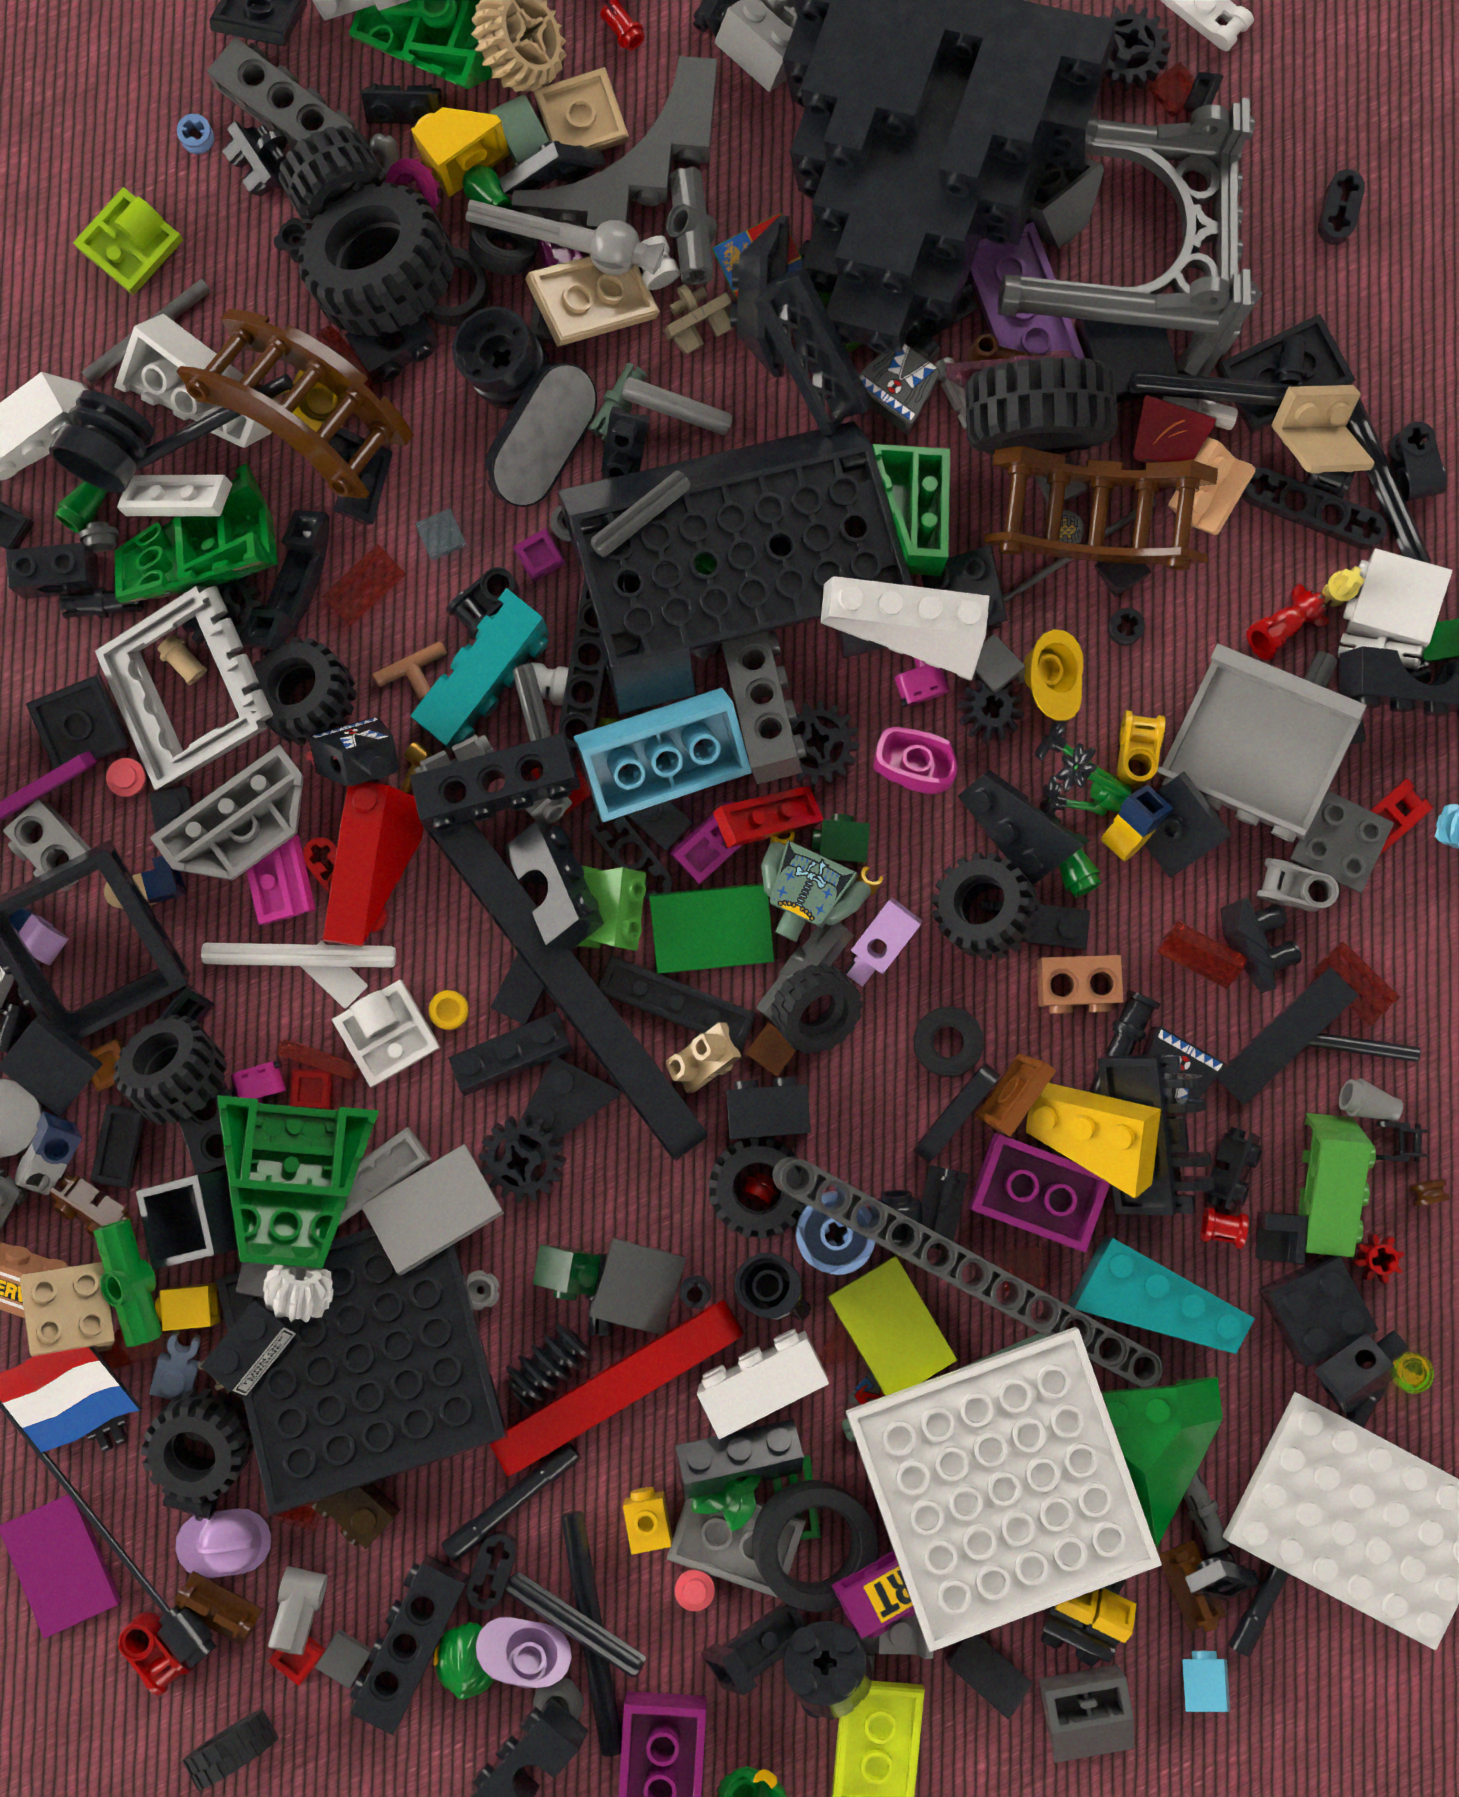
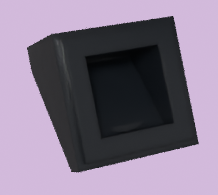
M1197 73L1183 110L1192 114L1199 107L1212 105L1224 76L1218 73Z
M1098 562L1094 565L1115 598L1146 579L1151 573L1146 564Z

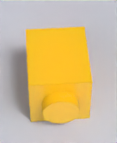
M217 1283L177 1286L160 1290V1297L156 1299L155 1310L159 1322H162V1331L211 1327L220 1323Z

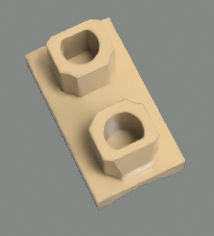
M719 1022L706 1033H701L680 1053L674 1054L666 1060V1065L672 1080L681 1081L686 1093H694L718 1074L723 1075L729 1072L733 1067V1063L740 1059L741 1055L730 1040L727 1023Z

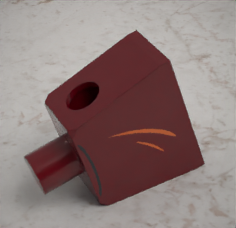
M1146 394L1133 459L1144 463L1194 460L1214 427L1217 418Z

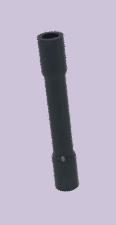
M568 1441L545 1457L532 1472L477 1517L467 1521L445 1539L441 1545L446 1554L454 1562L461 1559L478 1545L491 1530L519 1507L578 1463L582 1458L576 1448Z

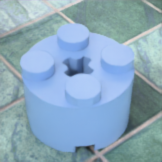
M837 1191L822 1193L821 1197L824 1206L829 1207L836 1202L838 1197ZM806 1205L803 1213H800L795 1226L796 1241L804 1259L814 1268L835 1275L847 1274L863 1266L872 1254L875 1242L847 1227L846 1231L841 1233L842 1241L836 1243L833 1238L826 1239L825 1234L830 1231L829 1224L835 1222L838 1227L844 1225ZM864 1205L858 1210L857 1221L860 1226L868 1224L872 1214Z

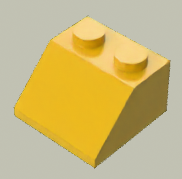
M442 107L435 113H428L421 117L416 126L411 129L422 163L425 167L433 168L432 176L437 182L441 183L440 187L448 197L464 188L462 180L465 173L471 167L481 164L492 168L510 155L502 122L497 115Z

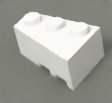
M40 372L0 403V481L11 478L17 471L50 454L49 447L60 427L65 424L73 425L69 420L68 413L76 406L75 401L80 392L89 390L86 384Z

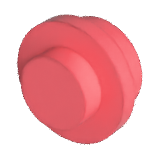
M122 758L110 765L106 774V782L113 793L121 797H132L144 788L146 772L139 762L130 758Z
M690 1569L682 1573L675 1584L676 1600L684 1609L689 1611H701L707 1608L715 1595V1585L709 1574L696 1569Z

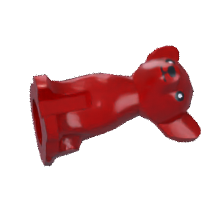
M1298 584L1292 589L1291 593L1293 606L1283 608L1270 618L1264 617L1253 623L1246 631V635L1254 654L1260 659L1270 660L1284 647L1286 639L1293 636L1304 622L1316 628H1322L1329 624V618L1324 615L1326 606L1323 593L1306 591L1302 584Z

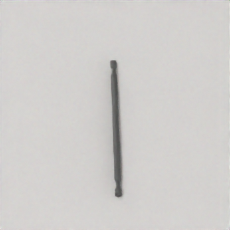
M1155 498L1153 501V507L1158 504ZM1137 509L1106 528L1104 539L1134 520ZM1058 559L1018 585L1012 592L1003 595L1004 603L1072 559Z

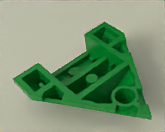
M1218 1377L1177 1380L1176 1385L1101 1391L1156 1547H1158L1223 1420Z

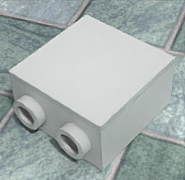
M1375 548L1368 561L1361 560L1359 568L1362 571L1359 575L1365 581L1359 588L1357 597L1347 602L1343 618L1349 620L1346 632L1373 639L1385 636L1388 637V641L1417 646L1423 645L1424 652L1430 643L1453 570Z

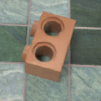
M1121 955L1047 957L1036 960L1039 1007H1049V1014L1073 1013V1006L1088 1005L1089 1013L1113 1012L1112 1004L1123 1003ZM1094 974H1101L1108 981V990L1104 995L1095 994L1090 987V980ZM1055 975L1064 976L1069 982V991L1064 997L1055 995L1051 990L1050 983Z

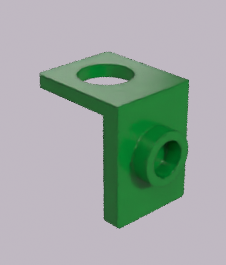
M1459 618L1436 622L1430 643L1423 652V658L1428 663L1459 658Z

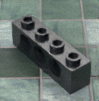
M564 733L410 775L419 819L429 830L434 829L436 832L454 829L458 822L469 819L473 821L488 820L495 816V812L508 808L514 811L527 809L534 804V801L549 798L550 800L563 799L570 796L573 790L581 788L571 745ZM535 768L543 769V774L538 780L534 782L526 781L527 775L531 770ZM505 779V784L501 790L493 793L488 792L489 786L494 780ZM461 789L467 790L466 796L462 801L451 803V797L456 791Z
M428 1554L421 1565L413 1563L403 1583L404 1586L409 1588L403 1602L395 1600L386 1618L385 1623L391 1625V1628L385 1639L377 1638L367 1660L373 1662L372 1668L367 1677L360 1674L349 1697L356 1700L350 1711L351 1715L394 1735L469 1580V1574ZM419 1596L430 1598L434 1603L435 1610L431 1613L421 1612L415 1604V1599ZM409 1634L413 1636L417 1648L414 1650L403 1649L398 1643V1635ZM384 1671L394 1673L398 1678L399 1685L396 1687L385 1686L381 1682L380 1673Z

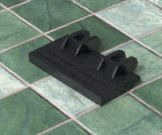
M1112 1055L1100 1057L1097 1060L1101 1095L1161 1109L1152 1185L1136 1198L1131 1197L1112 1185L1115 1214L1172 1216L1176 1213L1194 1214L1196 1212L1195 1195L1177 1194V1191H1209L1214 1189V1179L1210 1176L1181 1175L1180 1167H1205L1212 1164L1211 1153L1188 1152L1190 1149L1186 1117H1169L1168 1113H1196L1206 1110L1205 1099L1172 1097V1088L1194 1089L1204 1085L1202 1074H1178L1181 1072L1179 1055Z

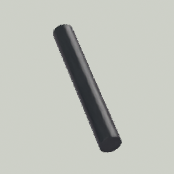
M1321 1032L1307 1045L1308 1047L1410 1062H1418L1420 1059V1047Z

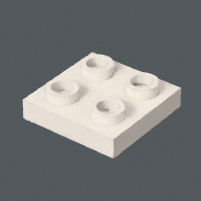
M398 980L383 990H378L363 997L351 1005L350 1009L332 1019L370 1087L377 1086L441 1048L402 980Z

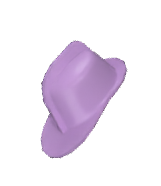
M249 1509L215 1511L210 1520L203 1519L199 1522L193 1516L185 1522L176 1537L175 1550L179 1562L189 1573L195 1571L206 1578L238 1575L256 1569L265 1560L271 1547V1533L266 1521L259 1514Z
M499 1617L484 1626L479 1632L476 1642L477 1659L482 1669L490 1677L525 1689L550 1687L559 1682L568 1672L572 1659L570 1644L565 1635L556 1627L541 1622L512 1617Z

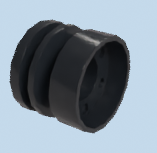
M491 306L477 310L463 321L455 333L452 345L455 365L478 394L487 403L498 409L513 410L533 375L540 368L548 364L550 365L549 355L519 314L508 308Z
M84 390L78 395L75 401L76 406L68 413L69 420L73 425L65 424L60 427L49 447L50 455L59 465L82 481L108 492L122 493L128 487L137 470L136 463L132 459H140L145 456L146 446L150 445L155 437V429L140 413L125 403L98 391Z

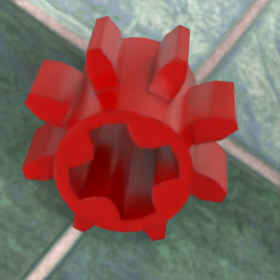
M1368 1233V1243L1364 1245L1356 1243L1355 1248L1359 1250L1358 1259H1354L1351 1263L1365 1269L1362 1273L1364 1280L1370 1281L1375 1273H1377L1378 1280L1381 1283L1387 1284L1389 1282L1388 1274L1393 1272L1402 1274L1403 1271L1398 1265L1399 1258L1405 1256V1252L1397 1251L1392 1247L1395 1238L1386 1236L1380 1243L1379 1237L1376 1234ZM1378 1251L1383 1252L1384 1258L1378 1261V1265L1373 1264L1372 1258L1378 1256Z

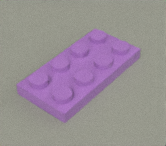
M1034 222L1025 225L1019 245L1011 243L999 245L989 241L987 238L980 240L969 271V277L990 333L997 339L998 346L1043 355L1064 351L1069 353L1074 359L1085 358L1070 318L1017 313L1016 316L998 314L999 288L1004 274L1056 280Z

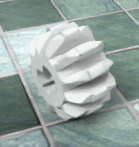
M274 1265L273 1270L268 1271L267 1278L264 1280L265 1308L274 1311L276 1318L288 1317L290 1322L294 1319L308 1322L310 1317H322L324 1310L329 1309L333 1298L334 1289L332 1288L331 1272L322 1268Z

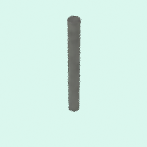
M200 279L150 319L165 314L174 321L211 292V290ZM131 334L82 371L91 384L124 359Z

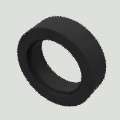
M805 1480L781 1489L764 1505L754 1525L752 1552L760 1575L778 1598L800 1610L821 1612L842 1606L831 1585L877 1561L878 1538L871 1517L864 1507L846 1490L827 1481ZM817 1507L832 1509L845 1518L851 1533V1547L845 1563L834 1575L823 1581L807 1583L791 1578L783 1571L778 1558V1543L784 1527L795 1515L804 1510Z

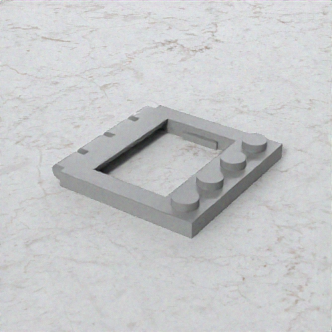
M195 586L95 651L155 791L169 788L266 730L267 725L265 721L273 716L263 690L251 691L253 687L259 684V681L247 654L235 655L244 647L231 618L220 621V618L226 615L228 611L217 586L207 589L206 587ZM196 616L239 714V718L223 728L217 727L189 744L190 748L183 751L140 651Z

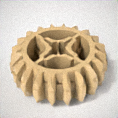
M480 0L475 6L477 12L472 21L476 28L471 35L478 39L479 45L475 50L482 52L484 56L482 65L490 66L492 78H501L503 88L512 87L515 92H533L550 84L556 78L558 72L563 69L561 62L566 57L564 50L561 48L566 43V40L560 36L559 32L563 25L558 24L554 18L556 10H549L547 0Z

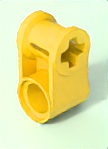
M1128 710L1124 712L1119 736L1120 750L1117 777L1120 781L1129 784L1131 789L1145 786L1157 772L1160 748L1165 732V716L1158 715L1155 719L1135 716L1132 711ZM1129 761H1141L1146 768V775H1134L1129 769Z

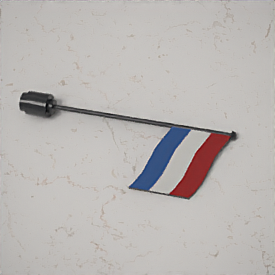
M93 1346L33 1356L16 1367L0 1372V1409L162 1611L164 1616L158 1621L162 1628L157 1632V1635L180 1664L185 1662L190 1669L193 1668L217 1647L211 1639L214 1636L197 1613L189 1607L183 1610L179 1609V1605L172 1609L169 1608L46 1453L48 1450L80 1439L114 1417L140 1411L143 1408Z

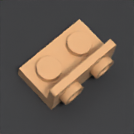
M1207 437L1194 461L1217 468V484L1200 486L1199 492H1195L1191 526L1217 535L1256 469L1252 464L1236 459L1220 441ZM1177 490L1168 503V506L1175 513L1177 512L1179 495Z

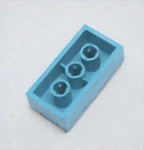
M723 688L573 736L594 805L602 822L752 773L733 701ZM699 740H701V744L698 745V746H695V744H696ZM664 752L665 756L658 758L659 754ZM627 764V769L620 770L623 765Z

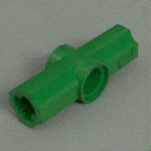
M130 1219L120 1220L96 1228L93 1232L105 1273L100 1278L101 1292L107 1303L116 1309L126 1347H134L160 1338L162 1331L151 1296V1292L154 1291L156 1286L155 1274L149 1263L140 1257Z

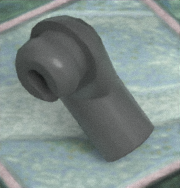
M377 133L371 140L370 148L374 154L380 155V165L387 176L390 167L399 160L397 142L390 135L386 137L382 133Z

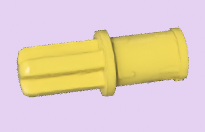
M1354 566L1351 570L1345 568L1334 573L1322 590V593L1325 595L1324 602L1327 604L1328 601L1332 600L1330 606L1335 607L1343 604L1344 601L1353 599L1365 581L1359 575L1362 569Z

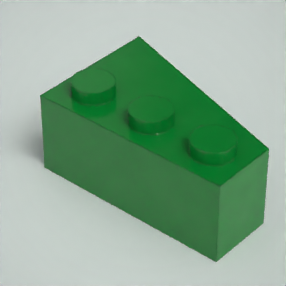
M872 444L909 574L941 576L948 559L950 449Z

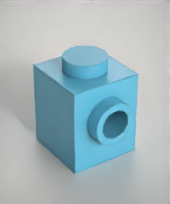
M1192 1651V1659H1182L1186 1712H1231L1227 1660L1217 1659V1651Z

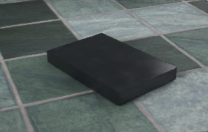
M1321 314L1218 363L1216 366V370L1221 378L1278 383L1279 380L1275 378V373L1280 369L1281 338H1285L1287 335H1300L1306 338L1303 369L1307 372L1306 379L1302 380V385H1352L1356 380ZM1235 403L1251 434L1272 424L1279 409V406Z

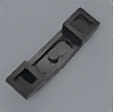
M294 510L281 541L289 552L264 610L252 609L240 638L243 646L274 650L290 636L303 618L316 591L326 557L330 516L326 512Z

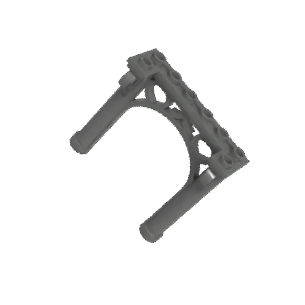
M1242 98L1240 103H1233L1229 112L1226 108L1219 105L1199 107L1192 112L1190 123L1153 126L1099 119L1098 131L1090 155L1121 158L1138 163L1153 172L1166 185L1174 197L1182 222V243L1177 260L1161 277L1147 284L1134 287H1117L1004 274L999 288L998 314L1016 316L1017 313L1206 332L1212 333V339L1218 340L1219 346H1226L1234 332L1240 330L1243 317L1247 311L1253 309L1256 298V288L1251 286V270L1243 269L1241 273H1238V263L1243 251V241L1238 239V229L1243 216V207L1238 205V195L1240 194L1243 182V175L1241 172H1238V162L1241 158L1243 145L1246 140H1251L1255 127V117L1250 116V99ZM1166 160H1174V161H1182V162L1179 164V166L1177 167V169H1175V168H1174L1168 161H1166ZM1189 171L1199 172L1206 179L1207 190L1203 192L1192 190L1182 179V176ZM1211 200L1212 220L1201 209L1202 206L1207 205ZM1212 242V259L1205 254L1198 253L1201 245ZM1188 268H1196L1202 271L1206 277L1195 280L1189 286L1182 272ZM1169 286H1171L1173 291L1175 292L1169 294H1160Z

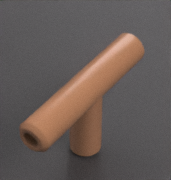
M438 641L373 673V679L377 686L382 687L407 675L418 700L422 701L429 692L430 687L421 671V667L445 656L447 651L443 643Z

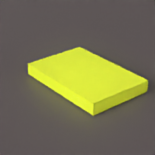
M896 1256L889 1258L827 1296L885 1396L920 1384L957 1361Z
M872 1681L866 1698L853 1708L852 1712L846 1716L839 1717L831 1797L915 1796L925 1693L922 1684Z

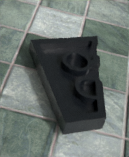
M991 770L984 773L958 795L959 799L1005 857L1020 869L1032 885L1090 841L1082 834L1078 833L1075 835L1060 824L1061 820L1051 812L1045 814L1028 802V796Z

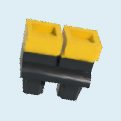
M1102 1588L1099 1594V1589L1049 1607L1045 1613L1041 1641L1055 1649L1061 1647L1064 1641L1075 1646V1655L1079 1661L1090 1666H1094L1100 1659L1110 1663L1116 1646L1120 1641L1126 1643L1133 1634L1136 1603Z

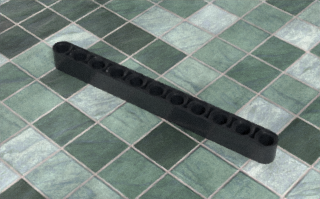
M453 796L451 797V803H458ZM472 819L458 822L454 829L443 832H436L434 829L429 830L422 823L427 833L667 1153L677 1161L705 1140L708 1135L700 1122L569 949L547 946L532 914L538 907Z

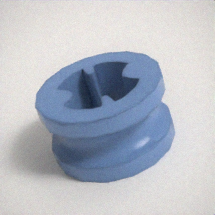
M188 114L177 125L178 138L188 152L203 154L213 146L215 141L214 132L207 119L202 115ZM194 128L202 134V137L198 140L189 133Z

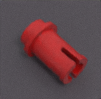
M611 0L609 3L614 11L612 12L605 5L600 12V17L618 37L617 43L619 46L632 51L638 48L645 39L643 26L640 22L632 20L619 0Z

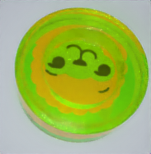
M1406 1352L1393 1362L1397 1376L1392 1381L1401 1390L1417 1394L1424 1392L1431 1386L1434 1379V1369L1431 1362L1425 1356L1415 1352Z

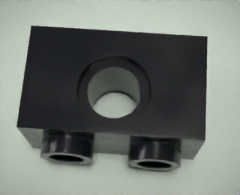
M423 314L418 317L419 321L411 326L407 323L400 327V331L391 334L387 331L381 332V336H367L365 332L362 336L352 333L345 334L352 350L375 385L381 381L389 382L395 379L402 372V368L413 361H424L439 346L436 335ZM396 337L403 339L402 344L398 348H386V344L390 339Z
M83 542L6 550L8 588L23 599L59 596L65 593L94 592L95 588L100 587L97 554Z

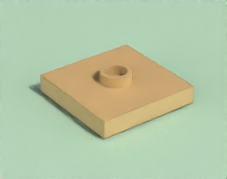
M605 67L533 91L550 141H560L562 144L572 146L581 145L584 148L597 151L629 142V135Z

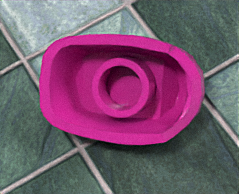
M892 727L884 730L881 734L874 754L873 769L889 781L903 785L907 789L926 794H940L952 786L957 774V762L950 741L919 730Z

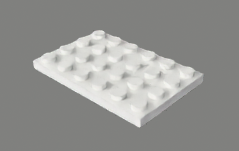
M1294 1392L1222 1537L1230 1543L1436 1650L1459 1604V1479Z

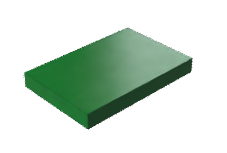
M763 883L650 894L657 974L774 962L768 895L764 892Z

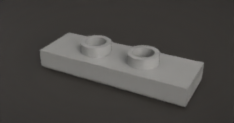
M410 1127L405 1128L361 1160L338 1226L362 1210L361 1205L395 1186L432 1159Z

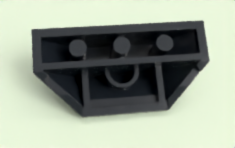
M780 215L739 255V263H733L732 287H738V303L731 304L730 325L731 327H737V337L773 377L784 376L785 362L760 316L754 300L774 277L788 273L790 217L786 215ZM772 299L770 303L778 317V307L774 299Z

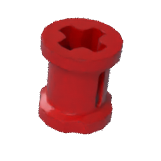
M1206 1207L1200 1229L1201 1241L1210 1242V1240L1227 1242L1234 1244V1247L1237 1249H1243L1248 1234V1215L1246 1213H1239L1238 1216L1215 1212V1209Z

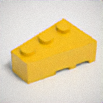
M1048 1083L1028 1111L1026 1133L1131 1197L1136 1198L1152 1185L1161 1109Z

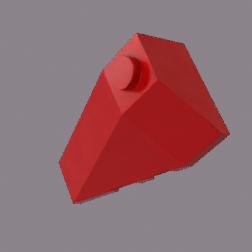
M364 782L347 787L323 941L363 947L385 908V904L393 889L403 876L407 864L422 842L424 827L419 819L413 795L389 785L373 782Z

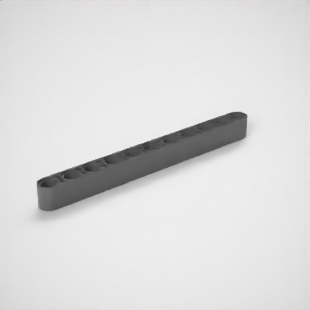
M787 1157L775 1165L773 1181L776 1187L785 1194L1046 1337L1065 1331L1067 1323L1075 1319L1089 1360L1124 1380L1141 1387H1151L1161 1378L1163 1372L1162 1362L1152 1351L808 1161L798 1158ZM798 1165L803 1172V1179L798 1186L791 1188L786 1182V1175L791 1167ZM834 1185L838 1192L837 1200L833 1205L826 1207L822 1202V1192L826 1187ZM868 1204L872 1209V1218L868 1224L860 1226L857 1221L858 1210ZM904 1224L907 1229L906 1239L899 1245H895L892 1240V1232L896 1226ZM938 1243L941 1247V1256L938 1261L930 1264L927 1260V1251L931 1245ZM973 1262L975 1275L972 1280L964 1283L961 1274L966 1264ZM1004 1281H1007L1009 1294L1004 1300L998 1301L996 1297L997 1287ZM1041 1300L1043 1312L1039 1318L1033 1320L1031 1308L1035 1302ZM1109 1338L1110 1350L1101 1357L1099 1346L1103 1340ZM1142 1357L1144 1361L1143 1369L1140 1373L1134 1375V1362Z

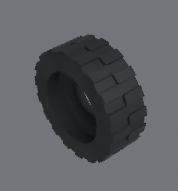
M819 963L816 966L812 964L806 966L801 971H796L792 977L782 983V987L779 991L777 990L774 996V1003L771 1004V1011L773 1012L771 1019L776 1025V1029L796 1051L800 1050L804 1054H818L821 1051L833 1049L838 1043L841 1044L846 1040L848 1034L854 1031L855 1025L861 1017L860 1011L863 1008V1002L860 1000V997L862 996L854 984L837 967L833 965L827 966L824 963ZM826 994L832 996L833 1001L829 1009L820 1018L810 1023H803L800 1018L803 1011L812 1001Z
M262 1708L206 1741L188 1754L182 1762L197 1790L200 1791L252 1761L271 1747L279 1737Z

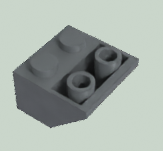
M1117 1664L1038 1679L1054 1763L1134 1749V1718L1126 1677Z

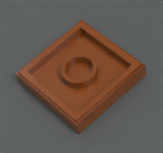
M1022 1053L1018 1054L975 1114L976 1118L987 1126L1011 1137L1057 1070L1046 1062Z

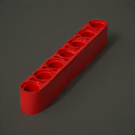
M722 1299L507 1427L508 1438L491 1443L489 1446L505 1474L509 1477L742 1337L744 1332L725 1299Z

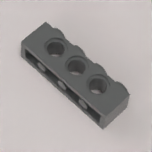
M234 37L207 70L214 87L262 125H265L270 131L281 130L287 137V144L293 148L297 146L299 141L306 139L316 131L320 132L332 126L334 128L348 126L349 129L356 126L354 121L343 111L338 109L334 112L327 107L325 99L313 88L308 87L305 90L298 85L295 76L284 66L279 65L276 68L269 63L266 54L251 42L247 46ZM259 78L264 79L261 84L257 86H250V84L254 80ZM293 101L289 107L279 108L283 102ZM314 123H323L318 130H308Z
M764 632L722 643L749 762L756 783L761 784L803 773L799 758L807 757L801 734L793 735L791 724L798 722L793 700L785 701L783 690L790 687L784 665L778 667L776 665L774 656L781 654L776 632ZM756 663L764 664L757 670H749ZM763 697H772L766 704H757V701ZM771 731L781 732L773 739L764 738Z

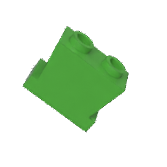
M582 866L584 879L591 894L598 902V911L604 924L577 946L600 949V944L603 943L638 951L639 937L642 931L643 898L646 893V873L624 867L603 871Z

